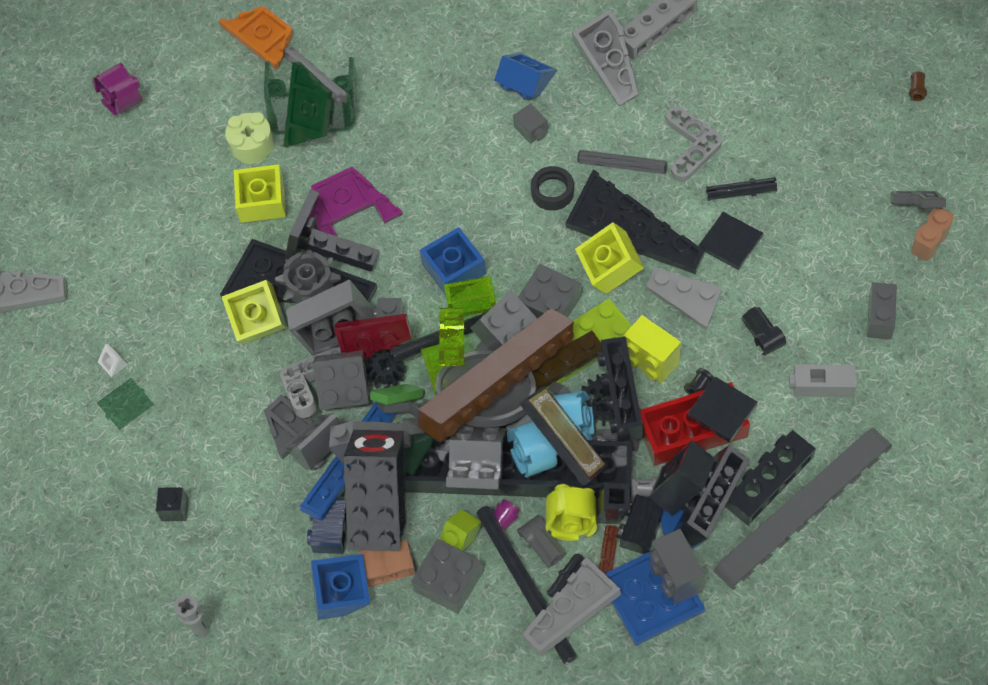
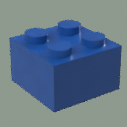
M460 227L419 250L423 267L446 297L451 296L486 275L484 258Z

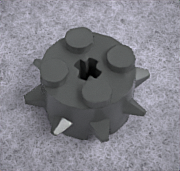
M307 250L304 255L297 253L290 257L289 260L286 259L284 273L275 277L276 282L286 287L287 292L283 300L291 298L293 302L298 304L334 287L333 283L341 280V276L330 271L329 265L333 258L325 259L316 252L312 254L311 250Z

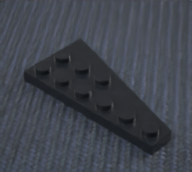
M252 239L221 291V299L222 296L267 280L272 283L278 302L295 303L291 298L283 300L287 292L286 287L275 281V277L284 273L283 265L286 250ZM329 266L331 272L341 276V280L333 283L334 287L350 280L369 303L371 302L378 288L377 283Z

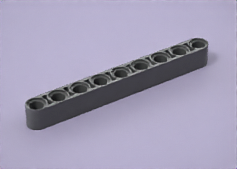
M869 429L722 559L715 567L714 572L732 590L736 589L735 585L741 580L744 582L755 572L753 569L759 564H764L773 556L772 552L775 549L783 547L791 539L790 536L795 531L799 532L809 523L808 520L813 515L817 516L821 513L831 499L834 501L845 491L844 488L849 483L852 485L862 476L861 472L866 468L870 469L879 461L878 457L884 452L887 453L891 449L892 444L876 429Z

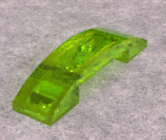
M440 308L439 365H464V308Z

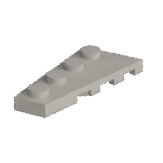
M586 557L582 561L579 570L576 573L573 572L568 578L567 584L560 593L557 592L553 596L552 602L546 610H542L522 634L523 640L541 657L621 595L620 588Z

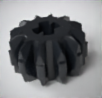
M385 349L383 354L375 352V358H368V365L366 366L367 379L370 383H374L377 389L382 384L384 388H387L389 384L397 386V381L404 382V374L407 372L404 359L393 362L388 354V350Z

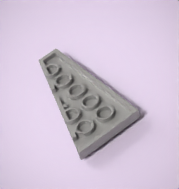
M0 270V312L66 301V286L63 276L37 273L35 275H26L18 271L7 273Z

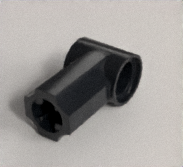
M753 307L742 316L743 323L753 335L755 345L762 349L763 356L786 345V338L782 330L778 326L772 325L760 307Z

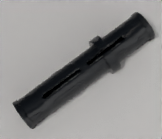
M776 177L758 180L749 178V181L706 186L707 200L744 195L754 197L758 193L777 192Z

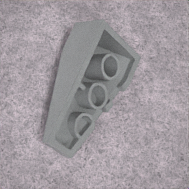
M610 9L572 32L573 42L619 106L638 96L623 30Z

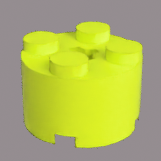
M566 484L557 485L555 491L551 492L545 500L547 532L550 530L554 538L564 541L579 540V536L585 534L586 538L592 536L597 530V508L594 491L590 488L569 487Z

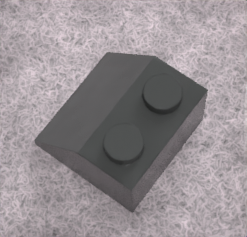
M334 413L320 415L286 447L289 453L305 470L312 468L316 470L325 462L323 457L330 451L334 453L329 448L330 426L340 424L337 416Z

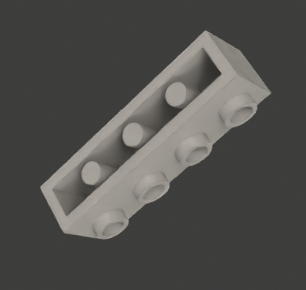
M658 0L653 2L643 13L637 14L626 26H622L628 56L634 61L696 13L697 0Z

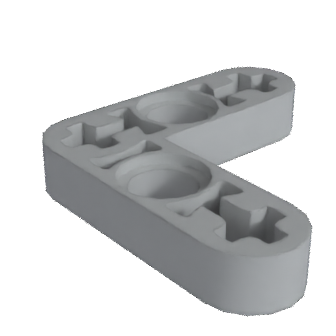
M672 107L666 115L667 124L694 143L672 165V177L676 181L684 182L690 179L719 151L722 138L716 131L683 108ZM678 115L681 116L680 119H678V118H676L675 120L672 119L673 116H675V117H677ZM690 127H696L700 130V132L697 134H691L688 132V129ZM707 140H709V141L715 140V144H714V143H710V144L707 146ZM698 153L702 155L703 158L701 160L695 161L692 160L690 156L692 154ZM686 162L689 164L686 167V173H677L678 169L682 170L686 166Z
M340 347L311 356L281 370V380L298 417H310L317 409L307 384L315 380L314 370H309L313 367L314 357L341 353ZM298 389H303V390H302L301 392H299V393H295V394L293 393L294 391H296V390H298ZM305 401L306 406L302 407L301 402Z

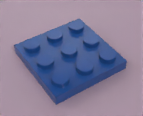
M649 552L605 573L620 588L621 595L611 603L635 646L705 612V607L698 595L674 605L671 598L667 599L661 589L662 581L659 575L654 576L650 569L649 562L651 558Z

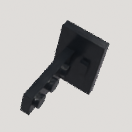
M310 190L289 234L285 260H289L290 257L300 253L302 249L306 251L311 250L312 253L316 252L321 256L332 257L334 260L372 272L379 250L312 228L319 192Z

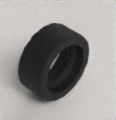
M548 166L537 171L531 179V196L534 203L538 207L550 211L563 209L569 205L574 197L572 175L566 169L558 166ZM556 179L565 184L566 191L560 196L547 197L539 192V186L546 180Z

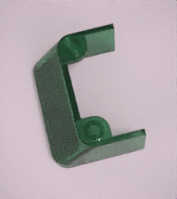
M349 57V75L337 76L332 80L348 93L346 98L348 101L347 103L342 102L339 104L333 98L331 99L328 132H347L356 126L358 77L353 57ZM265 61L264 96L267 121L273 134L284 135L289 93H287L286 85L282 80L274 79L270 61Z

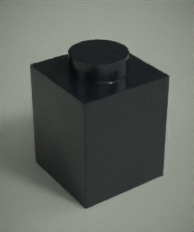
M183 487L158 488L155 511L162 522L187 520L189 498Z

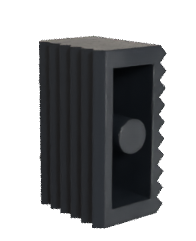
M636 494L634 501H630V510L625 515L628 516L626 524L621 523L618 529L617 538L620 539V547L640 554L650 552L652 541L656 538L664 509L649 497Z

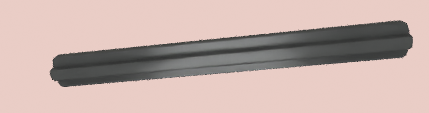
M286 47L284 49L285 53L283 56L290 63L300 61L332 91V98L337 103H347V92L293 47L289 49Z

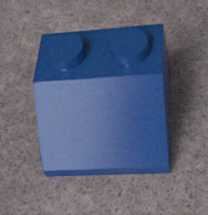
M522 53L503 55L494 81L500 83V87L512 91L514 89L520 92L519 95L521 97L532 99L541 95L558 69Z
M363 554L311 561L310 572L317 620L343 617L370 605Z

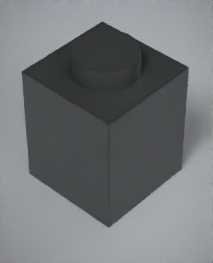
M531 103L513 115L514 127L530 144L535 140L540 141L546 136L548 121Z

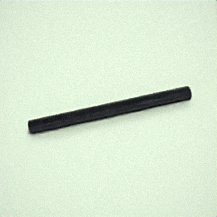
M484 506L476 512V515L537 617L542 610H546L548 605L491 508ZM567 637L554 646L563 664L567 665L577 659V654Z

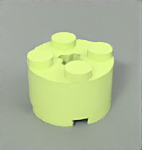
M259 112L244 113L233 116L228 120L225 135L231 154L235 159L245 164H255L266 159L273 151V135L270 125L263 114Z

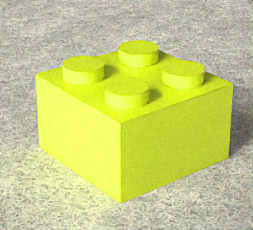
M279 164L234 170L235 208L240 223L286 217L284 179Z
M613 222L575 248L592 285L605 294L644 269L628 234Z
M267 280L222 296L232 329L239 343L245 344L288 328L273 285Z
M643 315L624 334L626 336L631 367L635 368L637 366L643 370L644 375L649 380H657L662 384L679 365L681 341Z

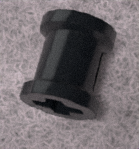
M697 369L696 376L692 381L684 385L685 392L690 395L705 390L714 376L706 369Z

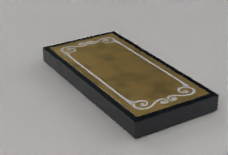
M546 386L540 388L519 403L583 486L607 467V464Z

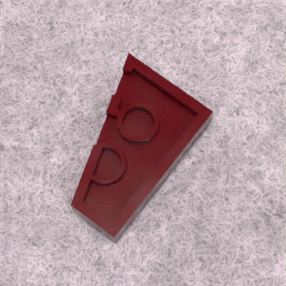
M407 313L335 323L334 328L341 353L363 350L364 359L371 357L372 353L381 349L387 350L408 341L412 336Z

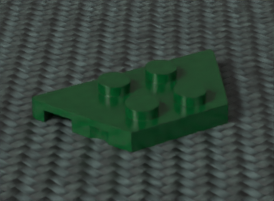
M300 61L292 62L284 147L327 136L332 91Z

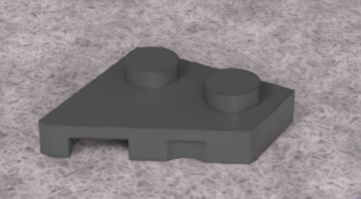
M281 394L264 410L279 456L283 460L289 454L286 447L313 421L308 417H298L291 402Z

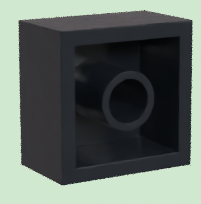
M691 440L661 468L649 498L671 516L680 509L684 511L690 505L692 498L695 496L700 497L707 489L706 481L714 472L712 466L715 458Z

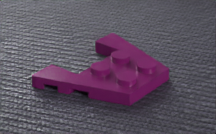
M352 166L311 185L312 190L319 192L315 212L317 228L319 231L337 236L332 225L371 206L375 207L384 224L403 215L402 210L398 206H394L389 201V198L377 191L373 184Z

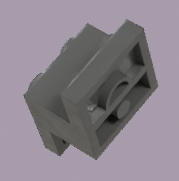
M464 424L457 429L456 433L450 438L449 471L446 476V487L498 489L503 471L505 428H499V426L488 428L474 427Z

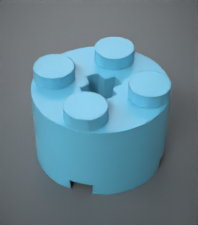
M579 391L554 395L553 397L585 438L593 440L590 434L595 432L594 414L592 407H588L585 401L590 400L587 392Z
M533 421L508 429V442L513 441L514 448L510 450L512 457L521 474L526 473L525 477L551 469L557 465L556 455L558 453Z

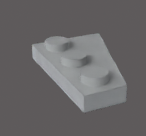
M654 267L646 286L647 291L682 312L684 316L692 319L705 330L708 328L722 292L721 287Z

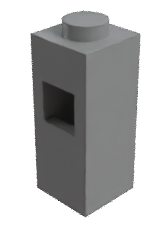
M795 364L793 374H789V388H793L794 396L854 397L856 390L855 365Z

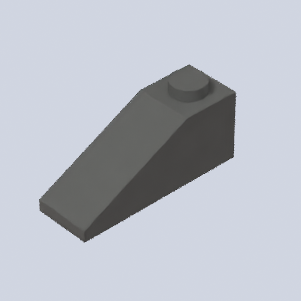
M351 421L330 426L329 448L342 463H344V454L353 430L404 431L405 448L411 447V434L402 428V423Z

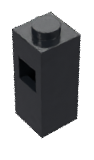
M603 483L595 496L598 524H619L630 510V484Z

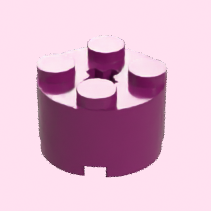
M121 62L92 79L96 93L101 92L103 97L101 99L102 104L113 115H119L142 101L138 88H140L139 81L135 76L131 77Z

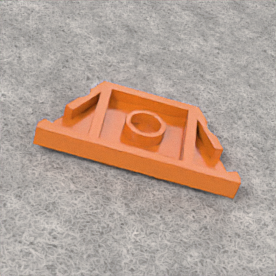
M265 6L238 13L237 18L228 21L225 18L219 20V24L224 30L275 70L279 68L284 57V49L288 48L294 34L292 27Z

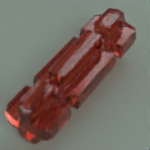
M614 525L605 526V538H603L599 569L604 574L613 570L617 545L616 539H618L617 533L619 529Z

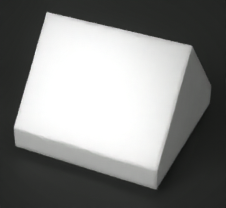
M105 344L98 363L112 377L128 364L109 344Z

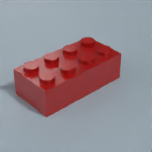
M704 390L640 410L643 424L642 437L654 466L668 462L691 440L704 450L729 443L687 417L688 412ZM748 419L731 442L748 437L750 428Z

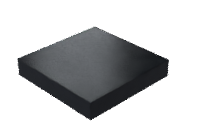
M722 212L700 242L699 247L705 253L739 270L763 237V232Z
M715 376L690 409L687 417L730 443L757 407L758 401Z

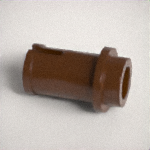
M918 71L911 75L909 96L913 101H922L927 95L925 74Z

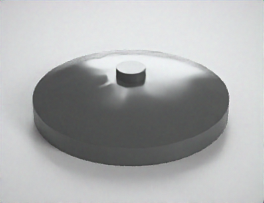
M494 351L469 352L459 355L446 363L437 376L436 395ZM532 372L526 375L520 383H516L508 389L505 395L498 397L488 408L480 411L470 422L465 424L475 427H498L523 417L526 412L519 403L536 392V382Z

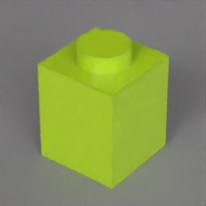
M460 509L446 520L440 540L464 551L475 541L481 522Z

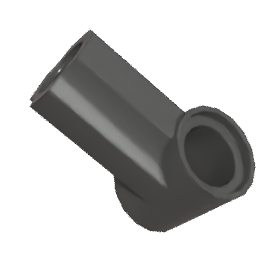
M539 515L517 529L519 536L525 538L529 543L527 546L534 549L548 568L554 566L566 556V552L551 535V531L548 530L547 532L546 522Z

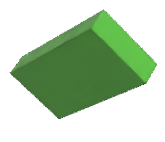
M402 384L372 390L370 399L384 405H392L420 399L423 397V389L409 384Z

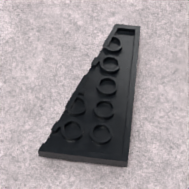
M593 169L566 221V228L592 237L613 222L626 231L638 254L696 274L705 251L684 235L676 233L665 221L661 222L654 216L653 212L630 195L623 194L615 188V184L609 180H604Z

